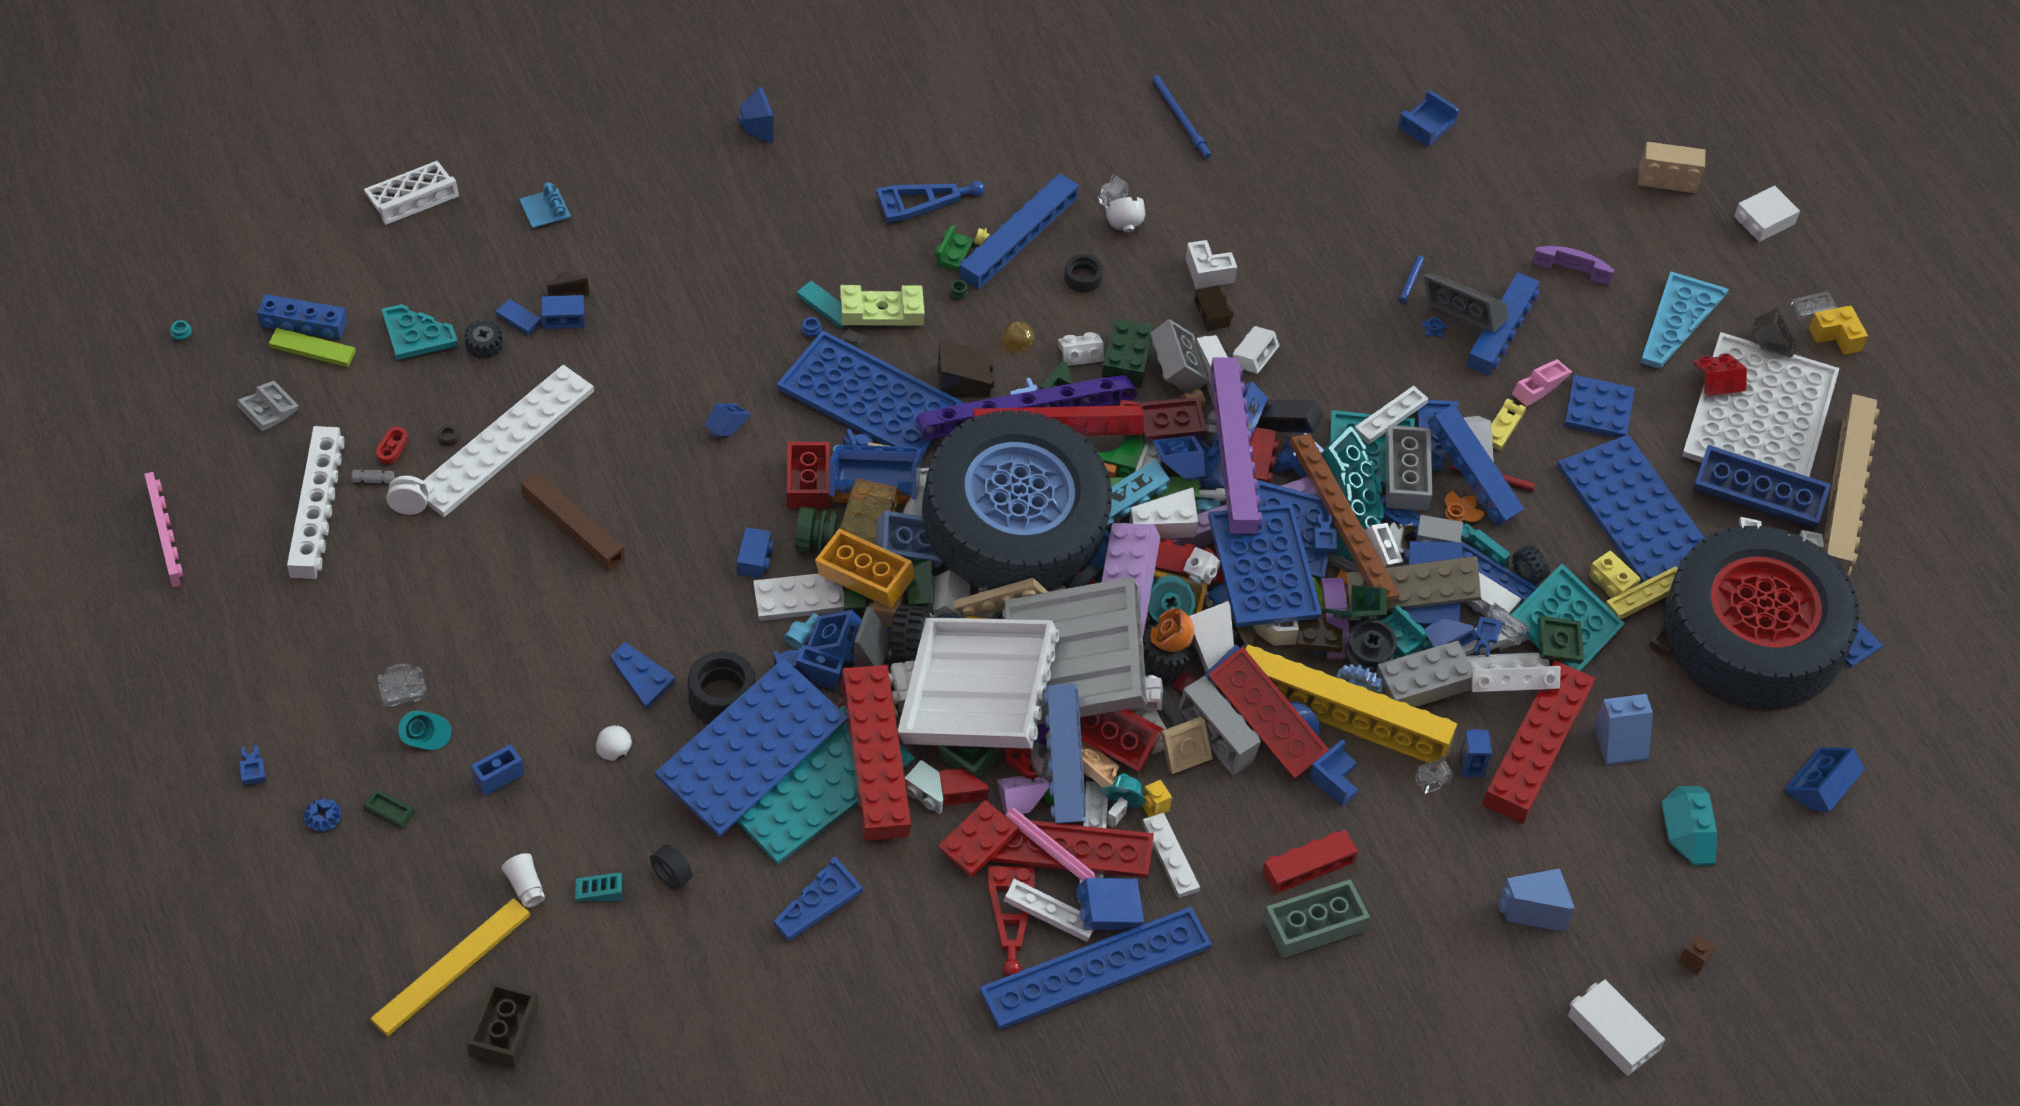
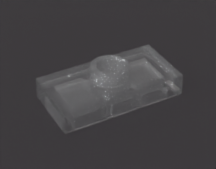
M1828 291L1792 299L1790 303L1799 319L1813 316L1815 312L1836 308V304Z

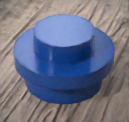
M813 317L806 318L801 324L802 333L808 337L817 336L822 330L821 323Z

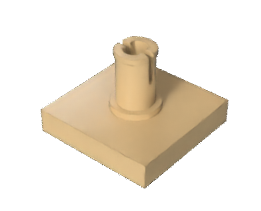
M1198 717L1161 731L1168 769L1172 774L1212 759L1204 718Z

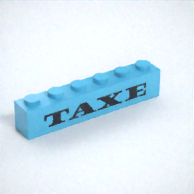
M1156 459L1112 486V506L1106 529L1112 526V523H1115L1114 520L1120 516L1122 518L1128 516L1131 513V507L1149 502L1152 495L1156 493L1161 495L1168 490L1170 479Z

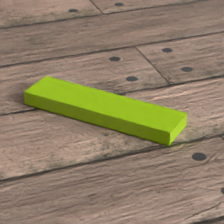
M276 328L269 341L270 348L347 368L356 353L355 347Z

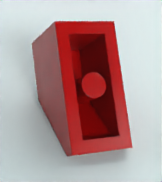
M949 768L939 771L943 806L988 801V785L965 770Z

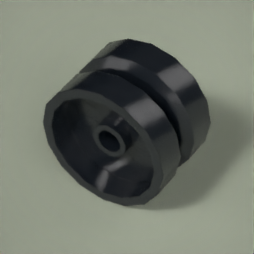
M1373 619L1360 621L1353 626L1345 646L1344 657L1349 666L1353 664L1355 667L1361 665L1362 669L1369 668L1370 673H1376L1378 664L1393 659L1397 648L1396 635L1382 621Z

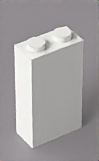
M1606 980L1600 984L1594 983L1586 991L1587 994L1583 997L1577 996L1570 1003L1571 1008L1568 1017L1627 1076L1658 1053L1664 1044L1665 1038Z

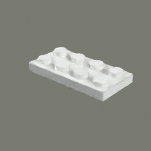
M819 574L753 581L759 621L811 616L813 613L820 615L844 611L843 586Z

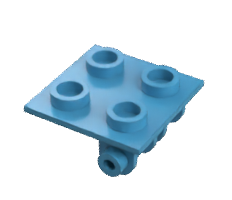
M550 182L544 184L543 192L519 199L532 228L571 218L558 188L555 189V186Z

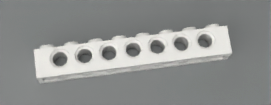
M313 427L287 563L290 578L316 579L318 571L322 569L321 553L325 552L326 547L324 535H328L329 532L327 518H331L332 505H330V502L335 499V488L333 486L334 483L338 482V470L336 469L337 466L341 465L340 449H344L345 442L339 427Z

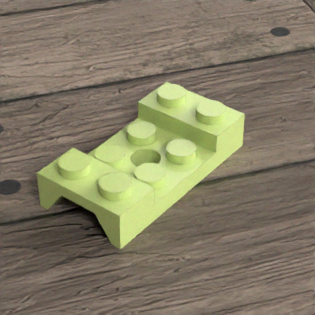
M840 285L842 325L924 326L925 312L922 286H902L901 292L861 291V285Z

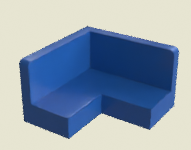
M1343 739L1312 764L1309 777L1310 780L1341 807L1358 793V789L1345 778L1348 773L1356 768L1357 762L1344 751L1346 742Z

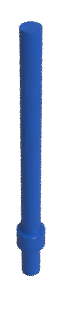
M1158 75L1154 76L1152 81L1192 138L1195 148L1200 150L1205 159L1210 158L1212 154L1206 147L1203 137L1198 135Z

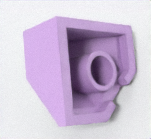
M1025 776L996 779L1005 814L1010 808H1015L1023 816L1024 813H1030L1049 788V782L1043 777H1036L1035 781L1026 779Z

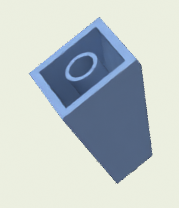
M1647 694L1603 700L1593 729L1605 765L1649 759L1653 711Z
M1560 868L1507 878L1502 889L1501 898L1498 900L1499 910L1501 913H1504L1506 921L1561 932L1567 930L1575 909Z

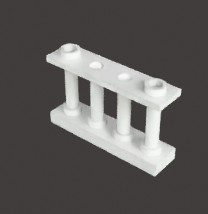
M1539 653L1492 654L1489 657L1486 655L1466 656L1473 668L1472 692L1560 689L1561 667L1549 666V660L1540 659Z

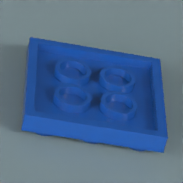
M1574 375L1564 427L1615 438L1627 435L1635 388Z

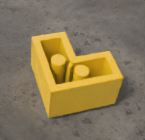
M1852 305L1815 312L1809 326V330L1816 343L1836 340L1843 355L1862 351L1868 338V334Z

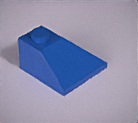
M760 87L740 105V114H737L739 125L743 126L745 133L772 143L774 142L773 113L764 90Z

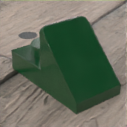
M1063 360L1043 382L1040 389L1072 384L1067 362Z

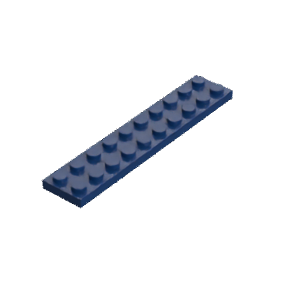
M1188 907L981 986L979 992L998 1030H1001L1209 950L1212 943L1192 907Z

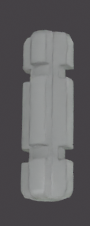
M353 470L351 478L353 482L361 483L364 480V483H382V481H385V483L390 484L395 479L393 471L382 473V470H364V472L362 470Z

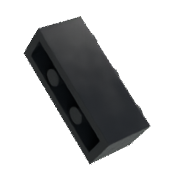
M1267 399L1257 426L1258 428L1276 432L1314 433L1324 415L1316 400Z

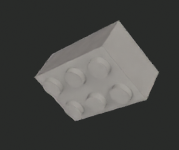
M1170 319L1150 332L1153 340L1152 345L1157 351V360L1162 366V375L1166 382L1174 384L1179 390H1184L1189 394L1210 382L1193 333Z

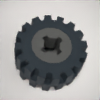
M484 319L483 322L477 320L476 324L472 322L470 327L467 326L464 333L468 353L470 352L472 356L476 355L477 358L484 356V359L489 355L493 357L494 353L498 354L503 344L502 331L497 323L494 325L493 321L487 322Z
M1527 545L1513 553V559L1511 560L1514 564L1513 569L1516 570L1517 575L1531 584L1536 585L1542 582L1550 574L1548 570L1550 567L1546 563L1548 562L1547 559L1543 557L1544 554L1540 553L1539 549L1535 548L1534 545Z

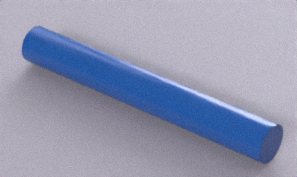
M1421 255L1416 257L1399 297L1401 303L1407 302L1424 262V257Z

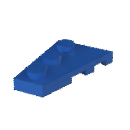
M626 642L610 655L611 662L623 679L628 682L635 696H638L645 710L676 682L675 676Z

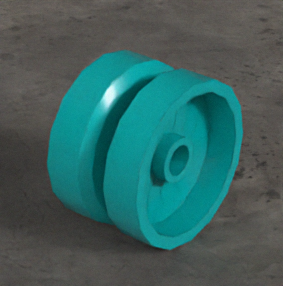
M1172 574L1162 575L1153 581L1148 611L1153 619L1157 621L1165 611L1171 608L1181 609L1188 616L1192 615L1195 607V598L1188 582ZM1173 596L1174 601L1172 603H1168L1166 601V598L1171 599V597Z

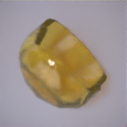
M1015 321L1006 326L1001 339L1007 349L1020 352L1024 347L1029 348L1035 335L1033 328L1028 323Z

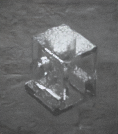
M1113 174L1111 181L1102 186L1098 201L1101 205L1110 207L1111 201L1127 197L1129 184Z
M1442 756L1439 757V760L1418 766L1415 780L1417 785L1422 787L1424 793L1448 787L1453 774Z

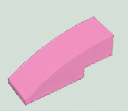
M1556 359L1534 369L1529 377L1518 381L1512 395L1527 407L1555 389L1571 375L1572 371Z

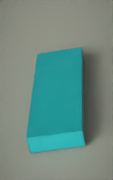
M810 281L797 291V297L841 329L846 326L841 324V302L817 284Z

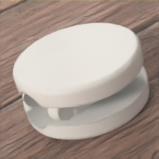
M413 476L396 477L389 484L387 503L398 513L405 515L418 514L427 506L429 488L419 478Z

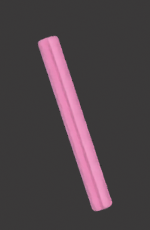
M1010 808L1006 812V817L1016 824L1020 831L1079 879L1084 881L1086 878H1095L1094 872L1015 808Z

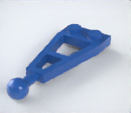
M973 181L970 186L957 188L956 184L894 185L877 188L876 196L887 223L906 220L960 201L961 195L981 196L985 191V187L980 181ZM951 193L938 199H935L934 194ZM925 194L928 202L905 210L899 195Z

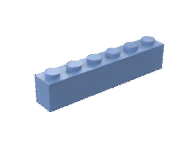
M1078 685L1047 686V691L1044 692L1045 705L1049 707V714H1046L1045 720L1046 727H1050V737H1047V748L1051 750L1052 759L1048 761L1049 773H1053V782H1050V794L1054 796L1055 804L1051 806L1052 819H1055L1056 823L1086 822Z

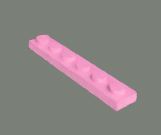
M153 472L145 473L172 588L181 586L179 577L183 576L181 564H176L175 560L179 559L176 546H171L175 539L172 529H167V526H170L171 523L168 513H163V509L167 508L164 496L159 497V493L163 492L160 479L155 480Z

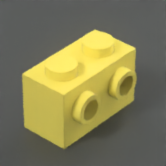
M1611 550L1592 563L1588 574L1591 580L1598 584L1611 598L1639 585L1641 579Z

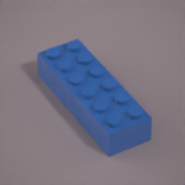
M1708 445L1693 490L1815 529L1819 523L1831 484Z

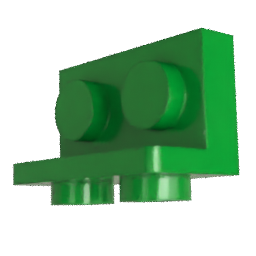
M951 225L949 231L946 230L944 232L942 244L937 245L935 256H937L938 266L960 272L959 265L964 258H967L974 245V239L955 233L956 226Z

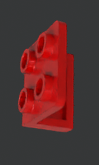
M1723 353L1718 357L1701 356L1699 359L1693 360V365L1705 374L1704 394L1706 396L1746 391L1747 368L1731 356V354Z

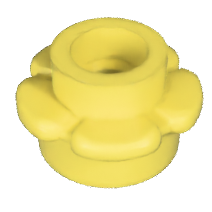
M979 228L974 244L979 245V247L990 235L986 233V228L985 230Z

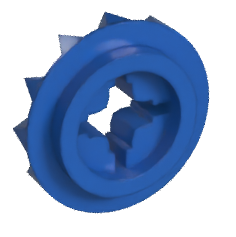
M325 797L322 800L314 799L313 803L307 805L305 812H303L304 821L312 830H330L340 821V807L333 799L327 800ZM319 809L326 813V819L319 815Z

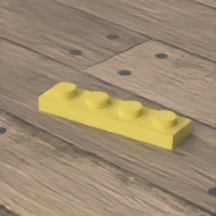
M1675 566L1607 600L1606 606L1620 619H1623L1667 597L1678 568Z

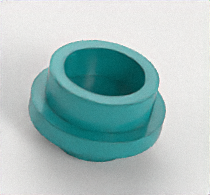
M183 320L174 322L170 329L171 336L176 340L187 339L192 333L191 326Z

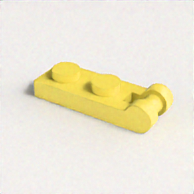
M1506 399L1502 409L1491 424L1493 448L1501 451L1526 411L1525 406H1518L1512 400ZM1511 411V412L1515 413V415L1513 416V415L1509 414L1508 412Z

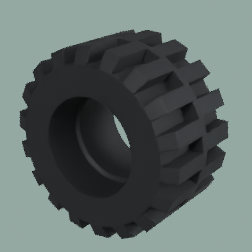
M900 604L896 609L890 633V650L893 659L904 661L916 659L925 619L930 618L927 607Z
M1150 624L1144 629L1143 634L1145 676L1154 675L1157 678H1161L1163 683L1164 681L1172 682V680H1176L1181 676L1192 653L1191 645L1176 653L1161 650L1151 642L1150 633L1153 625Z

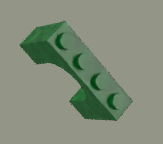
M1125 435L1123 443L1116 450L1110 452L1096 451V453H1099L1104 463L1117 466V477L1126 478L1135 472L1146 442H1144L1143 435Z

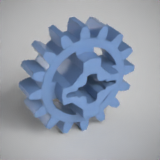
M1350 664L1349 667L1344 665L1342 669H1339L1336 678L1344 679L1346 682L1357 686H1363L1367 690L1378 694L1382 693L1384 684H1381L1382 679L1376 678L1377 673H1370L1369 668L1364 670L1361 665H1358V667H1355L1353 664Z

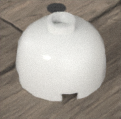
M1125 197L1111 201L1110 207L1105 206L1109 224L1117 230H1123L1124 233L1133 232L1144 221V200L1137 197L1138 201H1132L1131 197Z

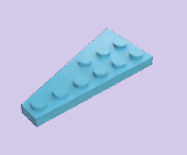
M1670 272L1640 363L1660 369L1722 301L1729 289Z

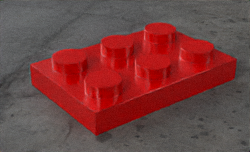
M985 800L938 845V850L970 877H973L1019 832V827Z

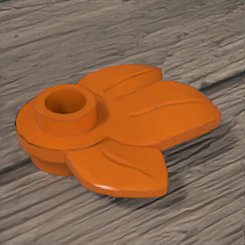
M1451 491L1445 497L1444 502L1447 507L1445 517L1448 520L1473 523L1481 520L1485 514L1483 511L1475 509V496L1459 498L1455 492Z

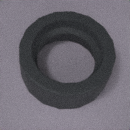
M1078 254L1069 258L1065 265L1064 280L1072 290L1084 293L1091 292L1102 283L1103 266L1096 257L1089 254ZM1077 268H1088L1096 275L1084 279L1075 276L1072 271Z
M665 844L650 856V862L655 873L671 889L678 890L692 879L693 873L689 863L673 846Z

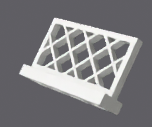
M438 161L364 189L365 195L379 212L385 225L459 197L456 180L453 176L450 177ZM437 169L436 174L428 173L429 171ZM414 177L419 178L418 181H413L410 179ZM424 179H432L431 183L423 182ZM396 184L401 185L399 188L392 187ZM406 186L414 187L413 190L405 189ZM375 192H382L381 195H373ZM387 193L395 194L394 197H388L386 195Z

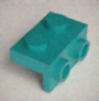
M1399 605L1393 608L1391 615L1382 620L1394 631L1397 638L1396 651L1402 657L1412 654L1424 645L1426 638L1424 628L1417 624L1410 617L1409 613Z

